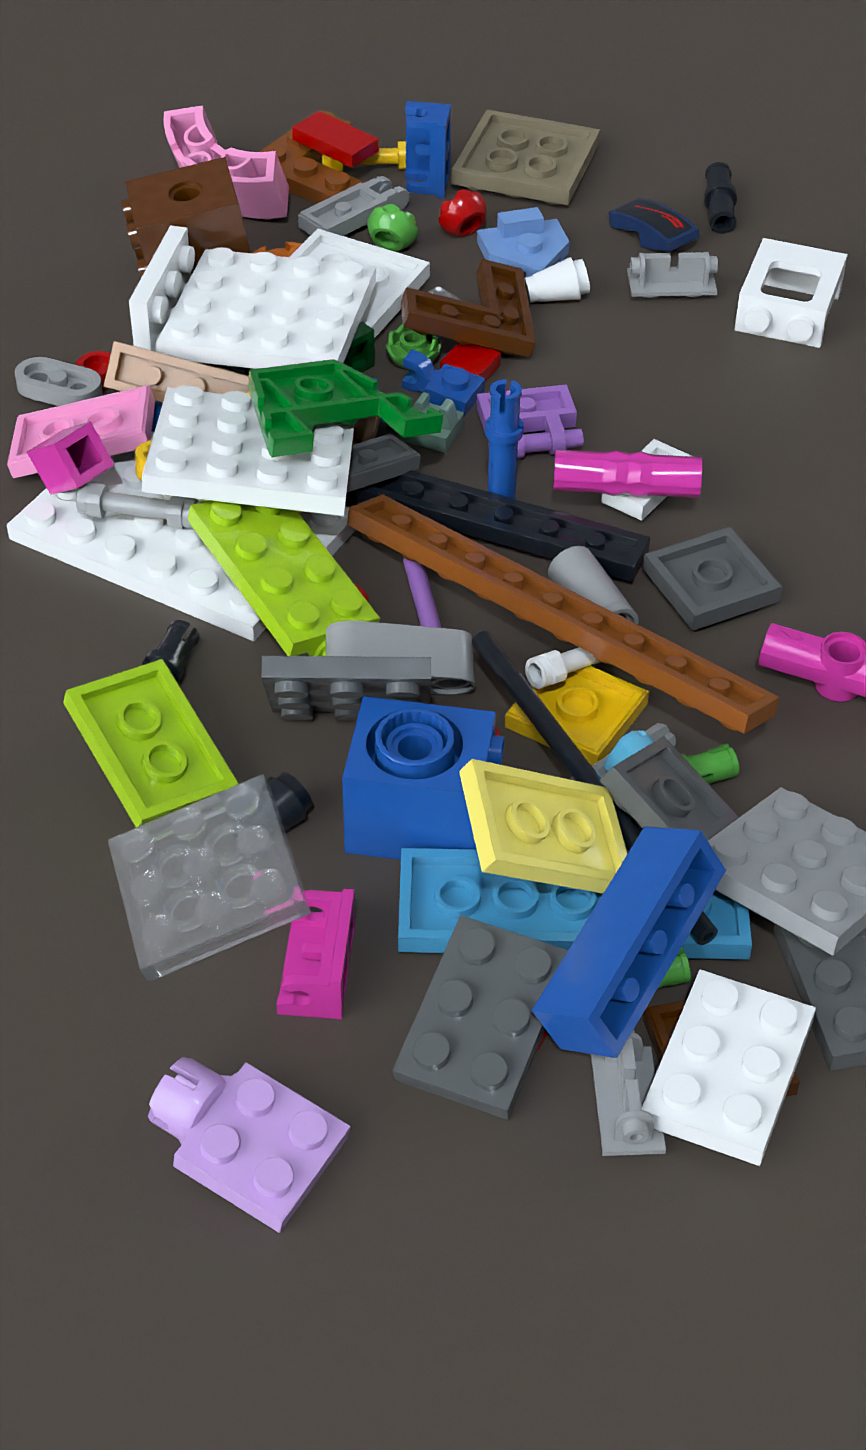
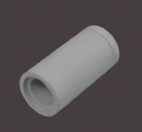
M584 546L570 547L553 559L548 568L549 580L638 625V615L588 548Z

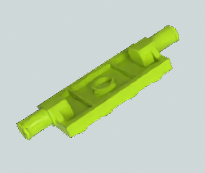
M201 499L203 502L190 505L188 522L287 656H297L308 653L310 656H326V627L330 624L340 621L379 623L380 617L297 510Z

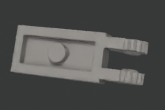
M382 175L380 177L377 176L376 179L373 178L363 184L358 183L301 211L298 215V225L300 229L310 235L317 229L344 236L362 226H366L368 217L376 207L395 204L401 211L405 209L409 202V192L400 186L392 189L393 186L390 179Z

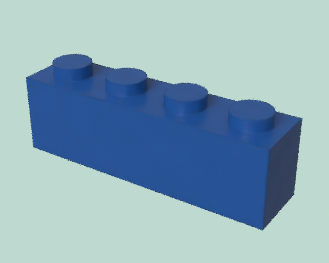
M644 826L531 1010L560 1049L611 1058L619 1056L726 872L725 867L701 830Z

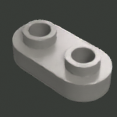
M47 357L26 359L15 368L18 392L22 396L35 401L61 406L103 396L101 377L96 371Z

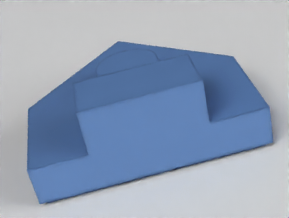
M538 207L498 213L497 227L477 230V244L486 260L521 268L526 273V277L561 262L569 254V239L557 219L544 220Z

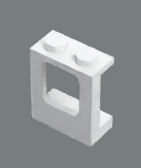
M763 238L739 294L735 331L820 348L825 322L833 300H838L842 290L848 254ZM764 285L814 296L812 300L803 302L764 294L762 288Z

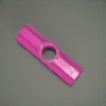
M771 623L760 652L758 665L813 681L817 692L832 701H849L857 695L866 697V642L860 636L849 632H834L825 638H821Z

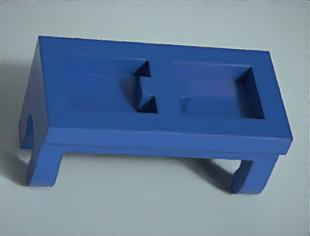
M407 101L405 105V179L414 181L406 182V190L417 194L436 195V198H445L450 179L451 105Z

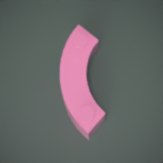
M203 105L164 111L165 134L179 168L226 157L242 217L262 218L265 220L287 217L289 185L276 151L249 152L232 147L227 150L223 149L217 144Z

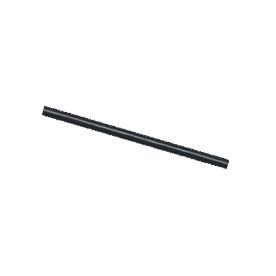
M481 631L476 634L472 640L474 648L573 779L605 787L600 782L601 777L488 631ZM613 800L625 847L630 851L640 835L641 829L631 816L620 809ZM702 911L690 933L699 945H705L716 937L718 930L704 911Z

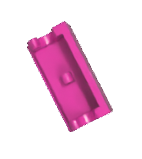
M343 889L342 892L302 891L297 894L295 904L305 908L317 907L322 911L311 912L306 910L292 912L284 969L276 1004L277 1015L342 1019L355 933V889Z

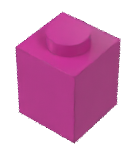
M91 421L63 429L27 451L50 495L79 488L115 465Z

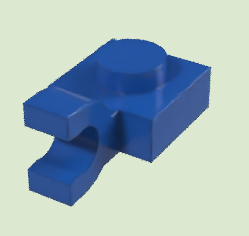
M411 350L403 359V366L413 371H409L404 377L401 388L414 392L429 393V403L441 406L446 398L451 399L455 404L456 410L464 412L465 417L477 402V394L484 393L485 378L467 372L462 368L445 363L440 370H436L426 355L415 350Z

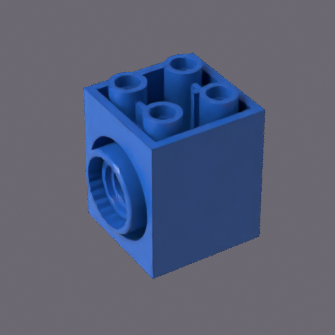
M363 696L342 777L345 853L401 860V848L477 850L459 771L471 759L502 765L505 736L495 735L496 712Z

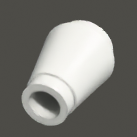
M569 257L532 276L524 278L529 303L537 301L580 300L581 295L590 293L588 274L582 259L573 261Z

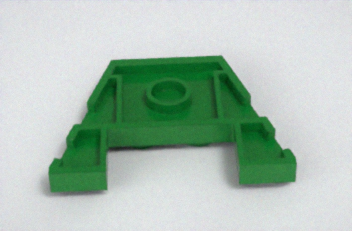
M335 359L249 370L248 389L268 453L272 458L312 452L314 433L311 430L317 424L335 422L351 425L357 423L359 418L379 416L403 438L441 433L443 414L429 408L425 414L412 407L413 398L401 392L385 394L377 390V380Z

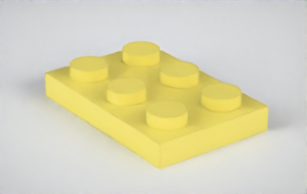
M471 759L459 771L482 872L597 893L605 892L627 856L612 795L606 787Z

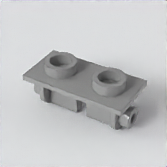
M709 252L678 253L677 267H670V253H639L638 257L630 258V268H627L631 297L686 296L696 298L702 295H717L713 273H717L718 259L717 256H709Z
M633 1030L617 1058L590 1054L603 1156L666 1154L664 1132L655 1130L653 1116L648 1112L642 1111L643 1103L655 1077L651 1046H643L642 1038L635 1034V1030Z

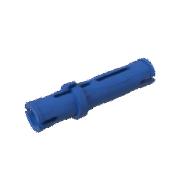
M502 379L492 383L490 386V417H488L485 423V436L489 440L488 492L516 499L518 441L521 440L524 431V423L519 418L522 387L519 383L512 380L510 395H506L507 379Z

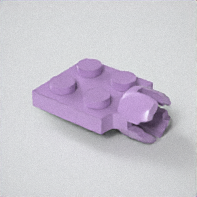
M180 1058L169 1068L178 1075L173 1078L165 1074L155 1088L149 1102L151 1109L148 1114V1118L153 1124L176 1137L181 1143L180 1148L174 1154L173 1167L278 1233H281L348 1139L351 1126L247 1062L234 1075L225 1076L219 1075L193 1058Z

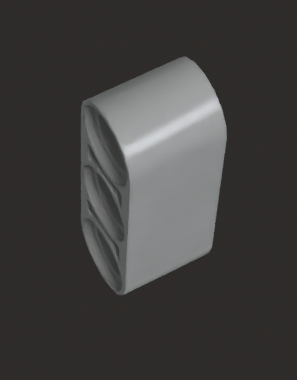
M340 621L326 627V656L431 657V694L458 695L470 692L475 688L473 636L467 631L367 621Z

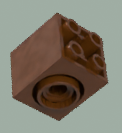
M226 157L125 181L129 198L121 200L132 249L136 253L141 278L170 225L186 227L188 230L189 246H193L195 251V261L191 275L205 249L223 247L233 252L251 253Z

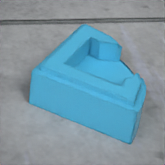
M643 730L630 731L620 738L604 761L605 765L603 767L609 771L616 764L655 742L654 739Z

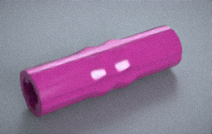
M555 450L553 491L592 492L611 496L627 494L638 498L645 496L700 497L702 457L653 455L642 451L626 453L618 450L607 452Z

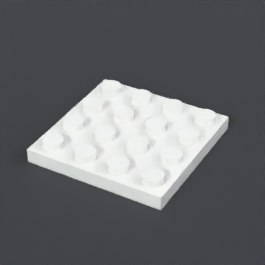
M223 247L205 249L156 342L157 352L194 362L253 369L330 359L343 363L376 284V267L361 265L355 261H344L341 263L318 261L316 258L309 256L289 258L275 256L269 252L255 254L233 252Z
M182 385L176 388L167 387L142 474L141 492L344 516L354 424L343 425L335 422L317 424L311 430L314 433L312 452L272 458L268 453L250 395L240 391H229L224 394L203 392L202 389L191 385Z

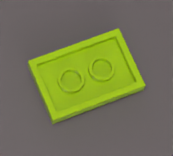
M163 659L66 690L63 701L65 707L138 832L235 797L239 783Z

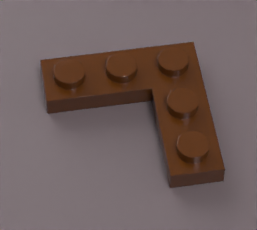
M482 259L476 272L481 305L406 287L401 299L403 327L412 329L414 332L422 335L434 334L451 338L464 345L476 344L492 348L505 355L531 356L536 340L523 270L521 268Z

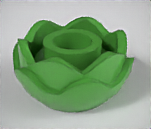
M395 204L376 207L367 220L368 233L372 241L378 247L394 252L406 249L412 245L419 232L414 215L401 211Z
M402 324L397 330L390 331L385 348L390 359L402 369L413 371L403 366V359L411 350H415L426 355L433 363L440 353L441 338L434 334L422 335L416 333L412 329L403 327Z

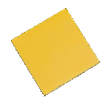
M592 666L567 673L566 680L540 689L530 684L591 765L600 761L611 752L620 738H622L648 705V690ZM515 702L505 714V727L549 747Z

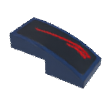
M637 198L608 212L611 228L639 232L641 248L670 252L700 237L699 229L688 219L671 208L651 200Z

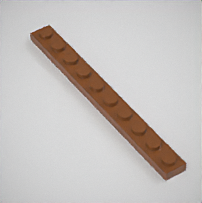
M383 494L349 507L347 525L364 533L371 541L383 543L402 553V556L407 560L421 563L438 572L439 576L443 579L457 582L474 591L479 598L495 602L512 611L517 618L531 621L553 633L557 639L570 642L593 654L597 660L612 664L633 675L640 683L654 686L675 697L682 705L696 708L717 719L724 727L745 734L776 716L779 696Z

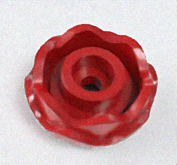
M465 189L458 191L454 199L445 201L441 205L440 217H438L441 228L444 232L457 237H466L475 233L485 222L487 213L486 201L478 191L471 192Z

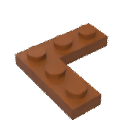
M320 110V112L352 126V122L337 117L331 112ZM292 129L259 151H276L289 185V193L315 204L358 183H365L349 176L343 171H337L316 162L322 157V153L293 140Z

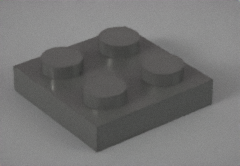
M731 527L644 554L643 570L692 630L780 602L782 586Z
M665 736L613 766L600 780L611 793L616 805L629 813L642 828L646 826L701 830L708 841L739 818Z

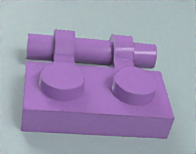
M567 384L522 389L519 418L524 423L523 433L545 432L522 434L521 440L518 441L517 459L524 458L525 453L549 451L550 455H555V450L583 447L584 439L581 428L564 430V428L576 427L577 411ZM510 390L506 391V395H510ZM490 393L477 394L476 409L484 434L486 420L490 417Z

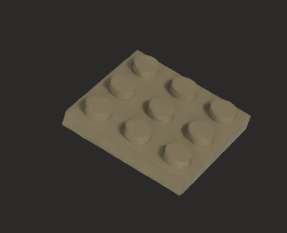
M486 110L451 170V184L465 186L473 191L486 190L503 193L511 198L524 197L541 200L549 205H569L600 143L601 129Z

